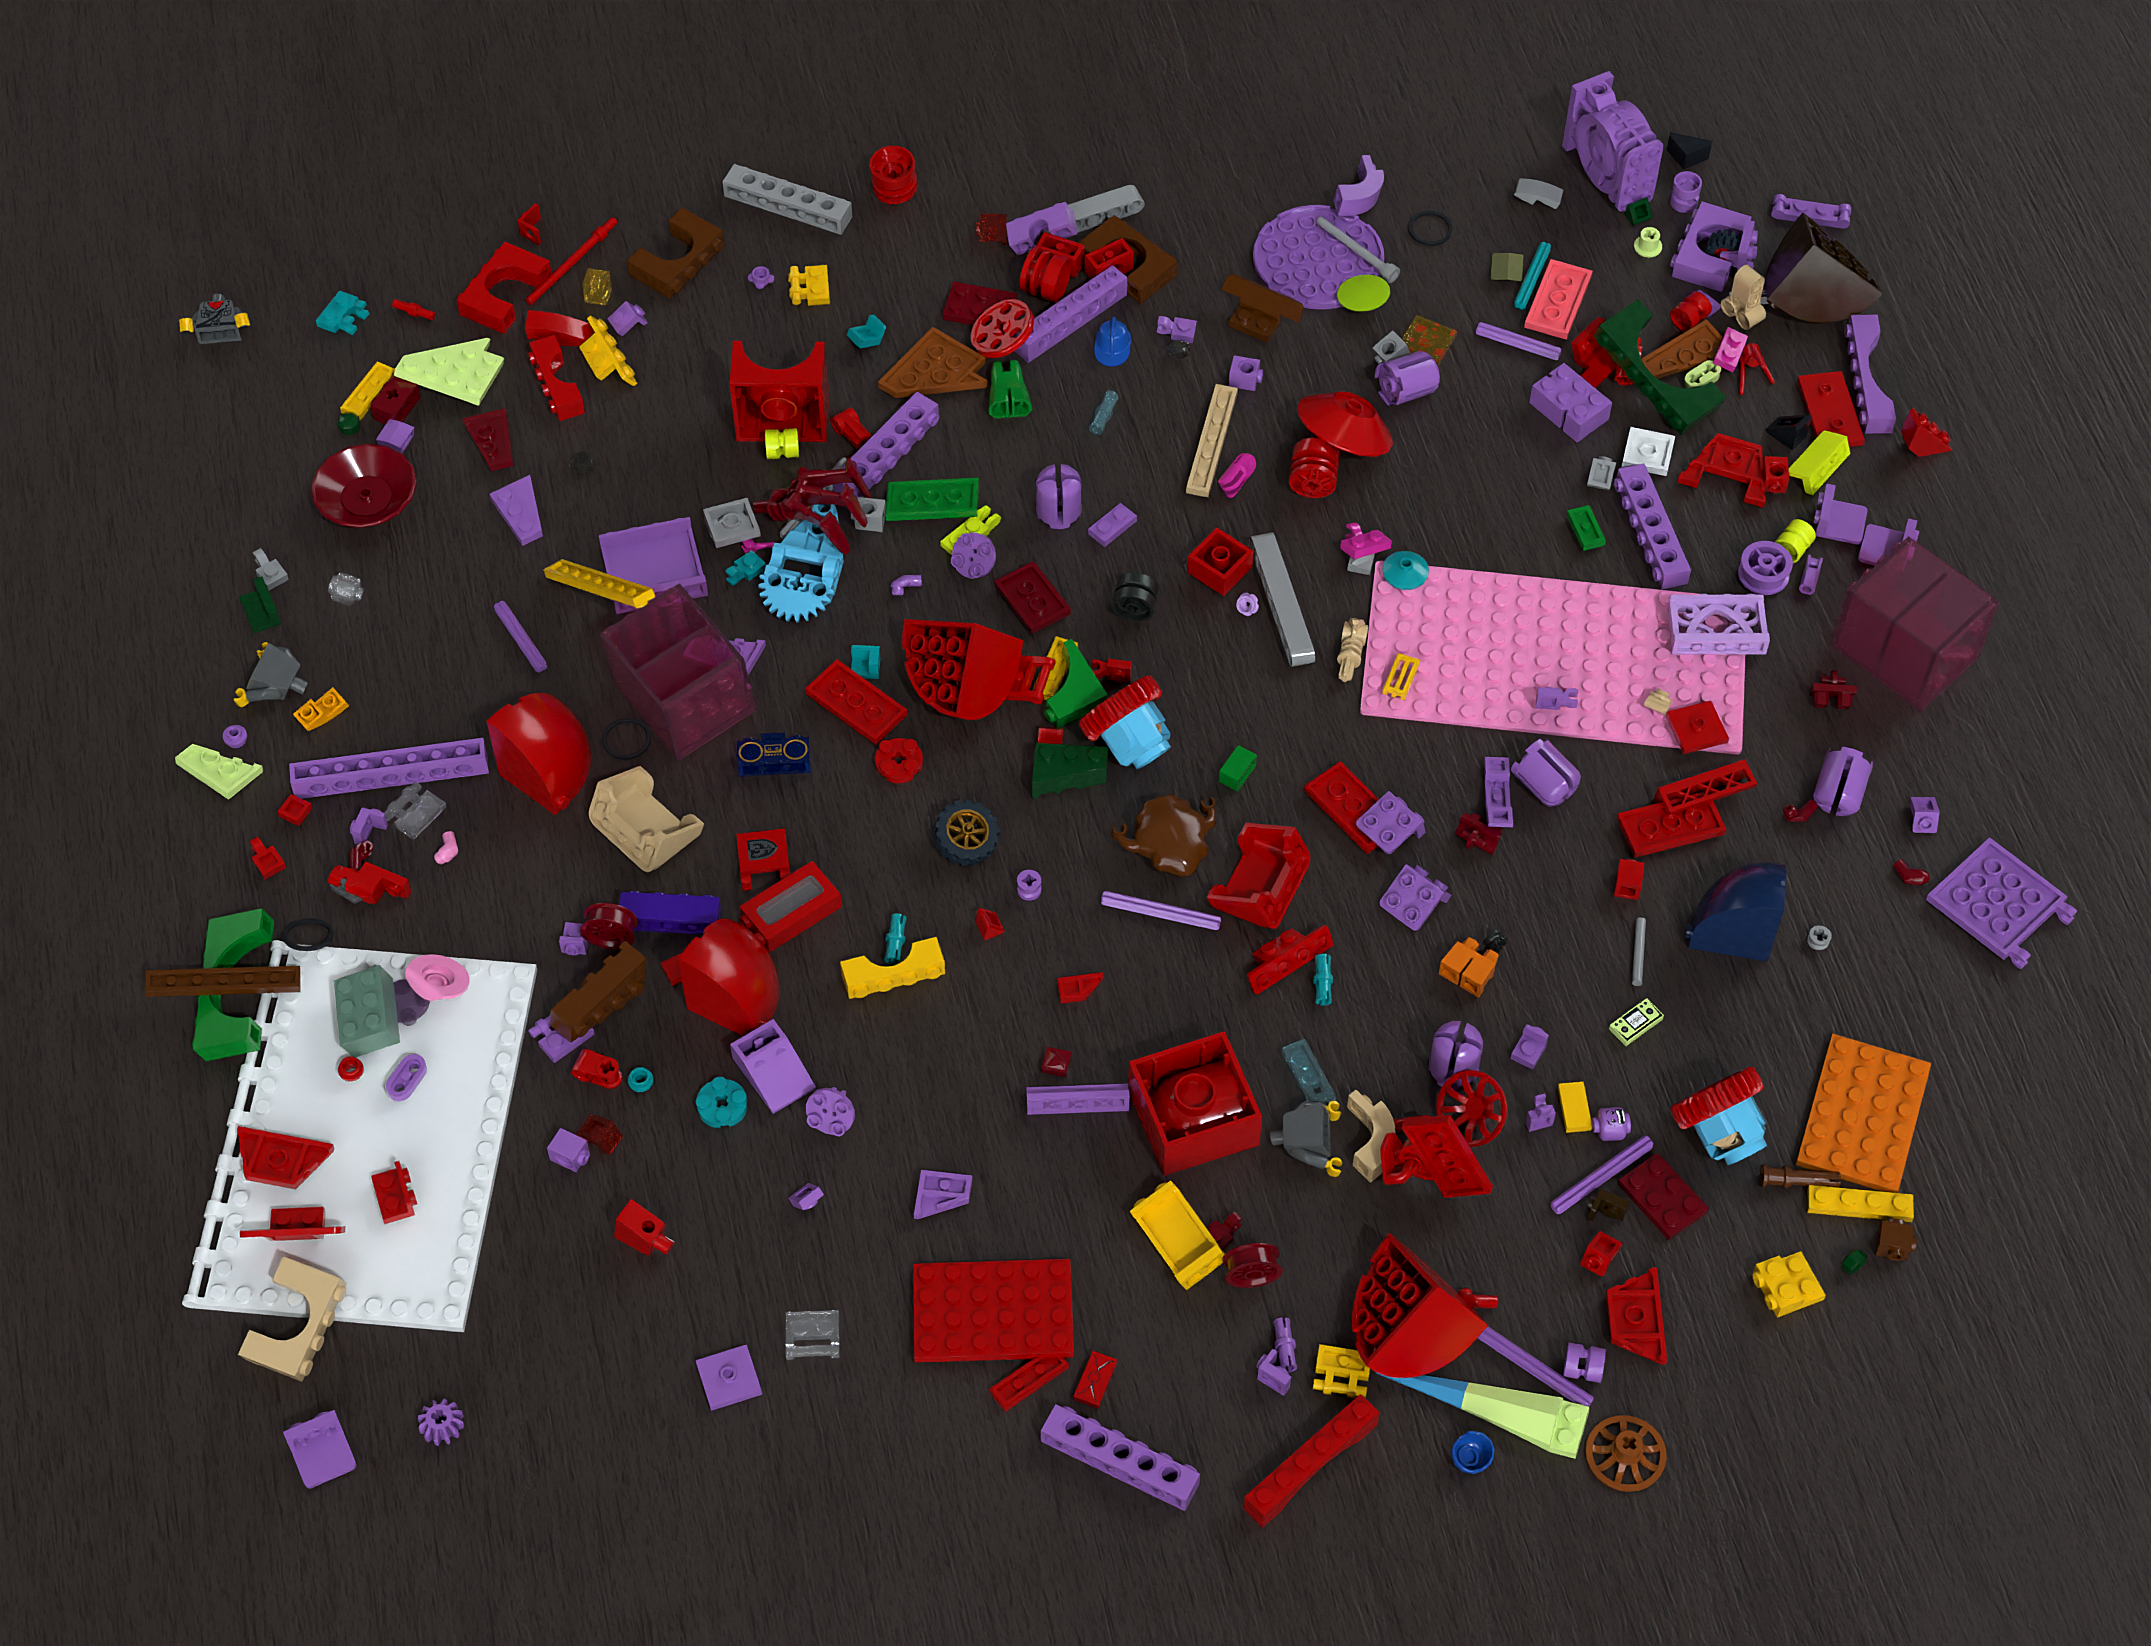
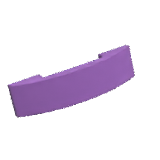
M1485 757L1484 760L1485 810L1488 826L1513 827L1509 788V758Z

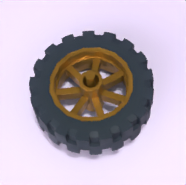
M958 800L953 805L948 804L940 812L933 828V840L935 839V847L941 851L942 857H947L951 863H960L961 866H968V864L975 866L980 861L984 862L987 860L989 855L993 853L999 840L1000 829L997 827L998 821L996 817L991 815L992 811L989 808L985 809L982 807L983 804L979 802L972 803V800H965L964 802ZM963 819L971 820V822L964 823ZM957 820L961 828L950 824ZM974 822L980 827V829H974ZM949 831L958 833L959 835L952 839L951 835L949 834ZM983 834V841L980 842L974 835ZM969 840L972 841L976 846L968 847ZM960 841L961 843H963V846L957 844L956 842Z

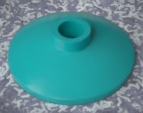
M1399 551L1386 558L1383 563L1382 573L1385 580L1391 586L1402 590H1412L1425 583L1428 578L1429 567L1425 559L1420 555L1410 551Z

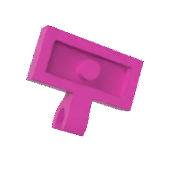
M1353 522L1347 524L1346 527L1351 530V533L1345 535L1346 539L1341 541L1340 547L1350 557L1357 559L1391 549L1392 540L1379 530L1363 534L1360 526Z

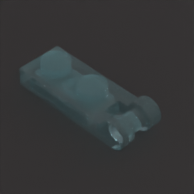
M1305 1039L1282 1048V1054L1305 1094L1307 1101L1322 1103L1326 1101L1329 1103L1336 1100L1330 1083ZM1320 1087L1322 1092L1316 1094L1313 1089Z

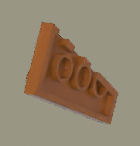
M1706 319L1641 360L1653 376L1657 379L1695 368L1705 361H1713L1723 337Z

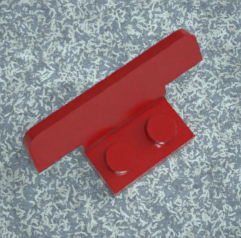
M1597 317L1571 342L1575 363L1586 370L1581 377L1595 389L1616 369V363L1612 360L1610 354L1597 343L1594 337L1598 327L1605 322V319ZM1639 337V338H1638V344L1640 345V343H1641V338Z
M324 1207L271 1209L270 1229L241 1230L240 1238L264 1237L270 1241L324 1239V1234L345 1233L346 1226L325 1227L326 1211Z

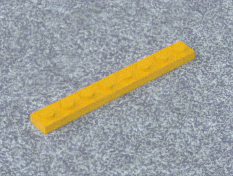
M561 559L543 569L546 578L635 608L647 605L648 601L655 597L653 589L567 560Z

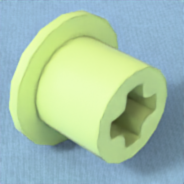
M1653 227L1644 228L1641 231L1640 237L1634 242L1635 251L1639 255L1648 258L1659 255L1662 251L1659 231Z

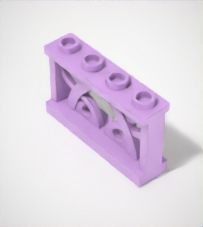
M1670 595L1667 611L1669 615L1672 655L1767 653L1770 638L1767 631L1763 595ZM1678 612H1684L1685 618L1691 620V622L1681 619ZM1750 612H1755L1756 617L1753 620L1745 621L1749 617ZM1717 613L1727 618L1733 624L1727 627L1724 633H1715L1712 628L1701 623L1709 616ZM1757 624L1759 633H1753L1750 627ZM1678 625L1688 627L1686 633H1679Z

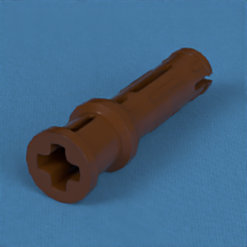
M1762 1164L1760 1168L1761 1187L1780 1185L1782 1188L1787 1189L1791 1185H1814L1839 1188L1841 1183L1830 1180H1841L1840 1172L1792 1170L1788 1165H1784L1783 1168H1777Z

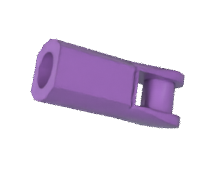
M1808 555L1799 586L1801 593L1812 595L1815 592L1823 558L1816 559Z

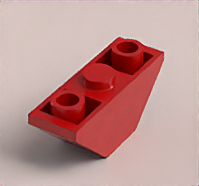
M1914 408L1909 410L1901 429L1908 449L1918 457L1952 451L1948 443L1951 439L1945 430L1941 431L1934 421L1930 422L1924 413L1920 414Z

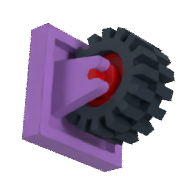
M1746 220L1743 235L1740 233L1735 235L1736 231L1733 230L1731 233H1728V230L1724 229V233L1718 230L1717 233L1713 232L1709 236L1706 254L1732 262L1730 270H1732V267L1739 270L1744 265H1749L1753 269L1754 262L1751 261L1756 259L1758 246H1754L1758 239V231H1755V221Z

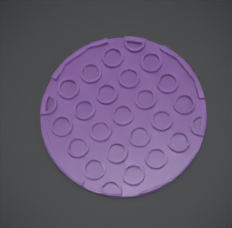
M1307 205L1286 210L1278 214L1277 218L1270 223L1267 222L1258 233L1254 244L1253 264L1256 274L1265 287L1301 302L1304 308L1332 309L1343 307L1337 298V291L1343 282L1358 275L1381 277L1380 270L1317 224V218H1325L1384 262V249L1378 234L1369 224L1361 221L1357 215L1338 216L1336 209H1331L1330 206Z

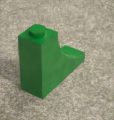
M1072 639L1063 642L1062 655L1068 669L1067 680L1054 696L1046 700L1044 710L1047 721L1053 723L1057 728L1085 716L1092 709L1096 708L1097 705L1107 700L1108 696Z

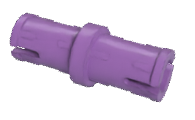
M1277 1318L1273 1322L1276 1333L1274 1345L1275 1350L1279 1354L1280 1367L1286 1370L1287 1366L1288 1372H1293L1297 1369L1294 1353L1296 1342L1292 1338L1291 1322L1289 1318H1285V1323L1283 1324V1318Z

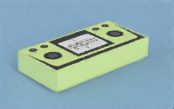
M1646 998L1613 1022L1609 1030L1627 1046L1662 1021L1664 1015Z

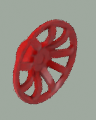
M1465 1070L1452 1075L1445 1081L1437 1097L1436 1111L1437 1116H1442L1444 1113L1462 1112V1116L1454 1122L1459 1127L1468 1121L1465 1140L1469 1147H1476L1491 1142L1501 1132L1507 1117V1102L1502 1088L1490 1075L1477 1070ZM1468 1076L1481 1078L1477 1085L1476 1093L1469 1084ZM1461 1079L1467 1096L1455 1091L1451 1085ZM1487 1082L1497 1092L1489 1097L1483 1093ZM1446 1093L1462 1102L1461 1105L1443 1106ZM1499 1099L1501 1115L1494 1113L1493 1102ZM1488 1118L1499 1122L1492 1133L1488 1131L1485 1124ZM1478 1123L1479 1129L1485 1138L1472 1141V1133Z

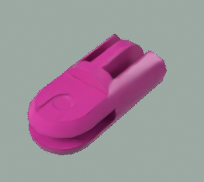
M1239 454L1218 480L1220 487L1228 498H1233L1254 472L1256 460L1252 454Z

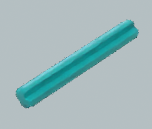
M1541 242L1514 301L1515 308L1525 309L1550 253L1551 245L1549 243Z

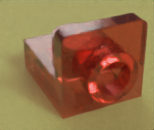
M590 1114L576 1133L577 1136L587 1140V1142L598 1145L607 1155L612 1153L623 1138L622 1133L612 1120Z

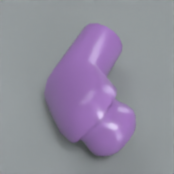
M903 575L891 582V593L893 595H903L904 587L922 586L921 575Z

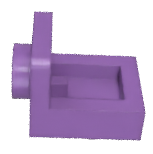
M627 301L608 318L615 331L621 336L627 333L637 322L644 326L648 323L643 316L645 315L643 309L639 305L635 304L633 306Z
M361 808L357 819L353 820L350 826V833L353 836L354 843L358 845L367 840L373 827L386 830L388 823L385 814L378 809Z

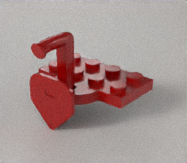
M1422 1115L1393 1119L1395 1130L1398 1133L1404 1130L1408 1140L1402 1144L1395 1133L1392 1132L1385 1135L1380 1148L1385 1185L1404 1184L1413 1175L1423 1180H1434L1444 1198L1491 1193L1493 1185L1451 1115Z

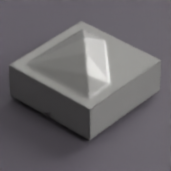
M1375 553L1357 559L1350 557L1347 571L1370 575Z

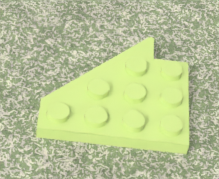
M484 338L404 355L395 368L394 376L479 406L502 368L504 357L487 352L490 346V339Z

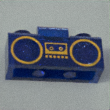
M785 732L764 733L761 734V739L758 740L745 738L737 741L739 777L811 773L809 737L794 735L791 738H786Z

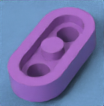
M411 1054L400 1062L386 1083L388 1096L392 1100L404 1101L412 1095L427 1073V1066L423 1057ZM414 1068L418 1069L416 1072H410ZM399 1088H404L403 1091L396 1092Z

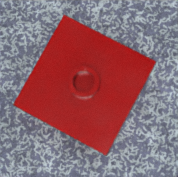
M1712 701L1666 712L1667 721L1683 754L1726 744L1729 741V737Z

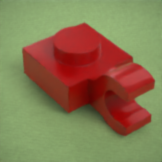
M1109 658L1108 662L1098 659L1092 660V668L1099 669L1096 671L1092 670L1097 679L1107 676V680L1130 683L1132 674L1131 661Z
M259 837L249 841L255 853V856L251 857L252 861L264 879L286 868L285 862L274 846L266 849Z

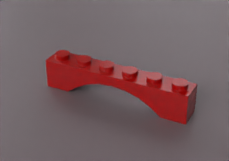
M1360 1394L1245 1496L1243 1509L1263 1528L1283 1510L1300 1488L1325 1464L1343 1450L1358 1443L1378 1425L1380 1412Z

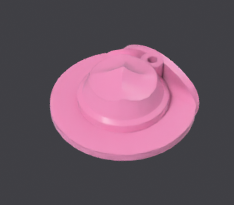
M432 954L419 956L413 959L405 970V976L411 988L419 996L429 1001L458 997L469 986L470 979L466 969L457 961L445 956Z

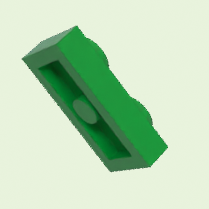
M1589 505L1567 510V518L1583 551L1605 546L1606 540Z

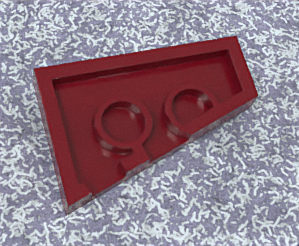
M505 408L462 418L491 471L514 466L508 413Z

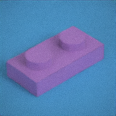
M1120 503L1088 529V535L1106 547L1137 522V515Z

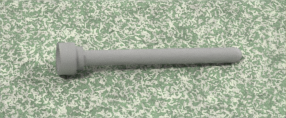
M1317 218L1319 226L1380 270L1384 280L1392 283L1397 279L1400 274V269L1397 266L1389 263L1385 264L1325 218Z

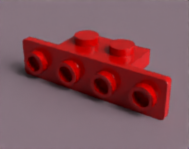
M1322 925L1307 936L1291 928L1253 952L1255 961L1261 965L1247 974L1252 992L1258 995L1314 959L1316 955L1331 948L1334 943L1329 928L1326 925Z

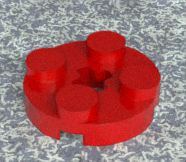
M895 738L884 740L879 744V749L875 754L876 770L879 774L881 773L886 777V780L889 782H909L923 768L922 751L913 739ZM901 757L905 760H902L901 764H897L894 759Z

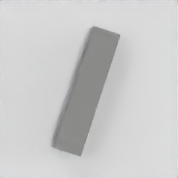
M1127 185L1069 204V207L1074 212L1078 233L1102 225L1113 215L1121 219L1136 214L1144 208L1145 203L1134 185ZM1045 230V231H1044V232H1046V233L1051 234V232H1050L1049 230Z

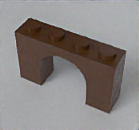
M683 207L668 221L670 235L692 248L686 256L676 260H664L640 247L627 260L629 276L669 299L675 293H678L685 283L694 278L696 273L703 266L707 265L710 259L717 252H720L725 245L722 229Z
M1113 215L1078 243L1085 245L1086 255L1123 238L1134 251V255L1140 257L1144 262L1127 276V295L1139 304H1142L1177 276V260L1160 249L1156 243H1152L1145 238L1141 232L1130 227L1124 220Z

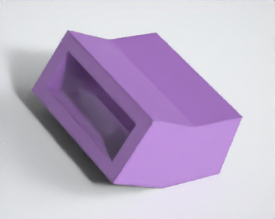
M389 419L376 441L378 445L388 446L402 454L414 436V427L401 421Z

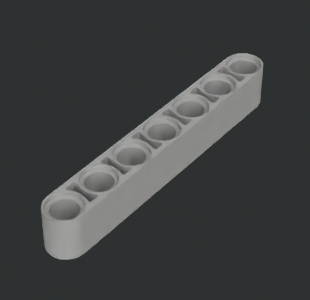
M1274 533L1250 536L1249 542L1250 548L1253 550V558L1290 666L1314 663V648Z

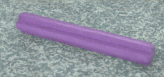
M1479 322L1476 329L1477 335L1553 360H1558L1561 355L1560 347L1487 323Z
M500 601L494 605L495 612L534 670L538 673L547 668L546 661L506 602Z

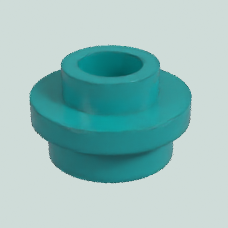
M643 1067L635 1068L628 1076L629 1087L636 1092L647 1091L653 1085L652 1073ZM639 1079H644V1080H645V1081L642 1082V1083H637V1081H638Z

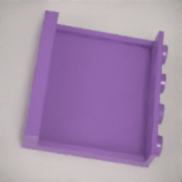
M690 517L677 518L671 521L632 527L627 530L599 535L607 574L650 587L655 594V597L649 600L647 605L640 608L613 600L616 614L708 596L706 579L699 560Z

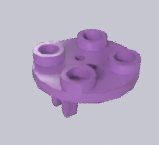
M973 532L965 533L958 538L953 546L951 564L961 575L971 579L982 578L994 567L996 552L992 541L984 534Z
M836 1087L818 1089L810 1095L806 1103L808 1125L825 1134L842 1136L854 1122L855 1109L844 1090L840 1092Z

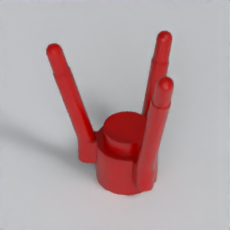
M1751 343L1744 346L1743 356L1739 358L1740 395L1744 393L1746 364L1750 367L1760 365L1770 383L1774 384V379L1764 361L1759 345Z

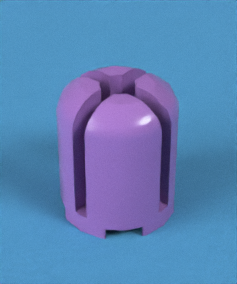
M1417 351L1384 362L1375 369V378L1379 377L1381 391H1378V393L1387 405H1399L1434 393L1440 381V373L1435 360L1430 354L1423 351Z
M1055 464L1049 465L1039 473L1036 479V514L1038 519L1040 518L1043 522L1049 524L1052 529L1069 528L1071 523L1076 521L1078 517H1081V478L1072 467L1060 464V488H1057ZM1057 506H1062V511L1057 512Z
M1545 738L1544 742L1539 739L1525 750L1527 753L1522 758L1520 764L1515 761L1511 767V772L1548 807L1558 806L1565 799H1568L1578 788L1581 779L1580 772L1547 738Z
M1842 747L1841 751L1829 752L1830 749H1828L1814 791V801L1819 808L1830 813L1841 777L1845 776L1847 778L1836 816L1853 815L1860 809L1873 768V761L1870 765L1867 760L1862 758V752L1852 748Z
M1461 1021L1445 1023L1435 1032L1428 1070L1431 1071L1432 1076L1440 1086H1443L1445 1081L1458 1072L1465 1070L1479 1071L1483 1039L1480 1032L1469 1023L1466 1024L1462 1043L1457 1042ZM1452 1061L1456 1062L1454 1070L1450 1069ZM1468 1076L1469 1083L1475 1081L1476 1076ZM1461 1079L1451 1085L1454 1090H1459V1087H1462Z

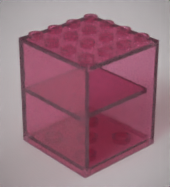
M1908 536L1904 541L1897 542L1887 556H1881L1873 569L1868 568L1857 583L1853 582L1847 588V597L1841 606L1843 610L1837 619L1839 624L1833 632L1835 637L1832 646L1919 711H1922L1980 657L1999 601Z
M680 583L673 588L667 589L662 595L648 601L647 605L633 613H629L624 619L613 626L607 627L600 633L616 686L678 761L757 710L744 658Z

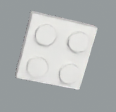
M1631 427L1622 467L1645 463L1648 473L1667 476L1675 436Z

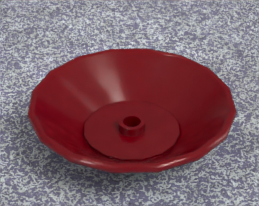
M361 444L346 447L329 456L316 470L311 485L314 505L325 518L341 526L364 528L383 524L399 515L412 501L417 482L414 467L403 454L388 446Z

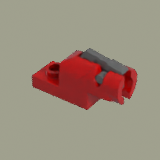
M366 861L360 870L337 865L328 878L331 890L354 904L359 901L376 904L385 891L393 897L400 896L404 899H407L412 892L407 878Z

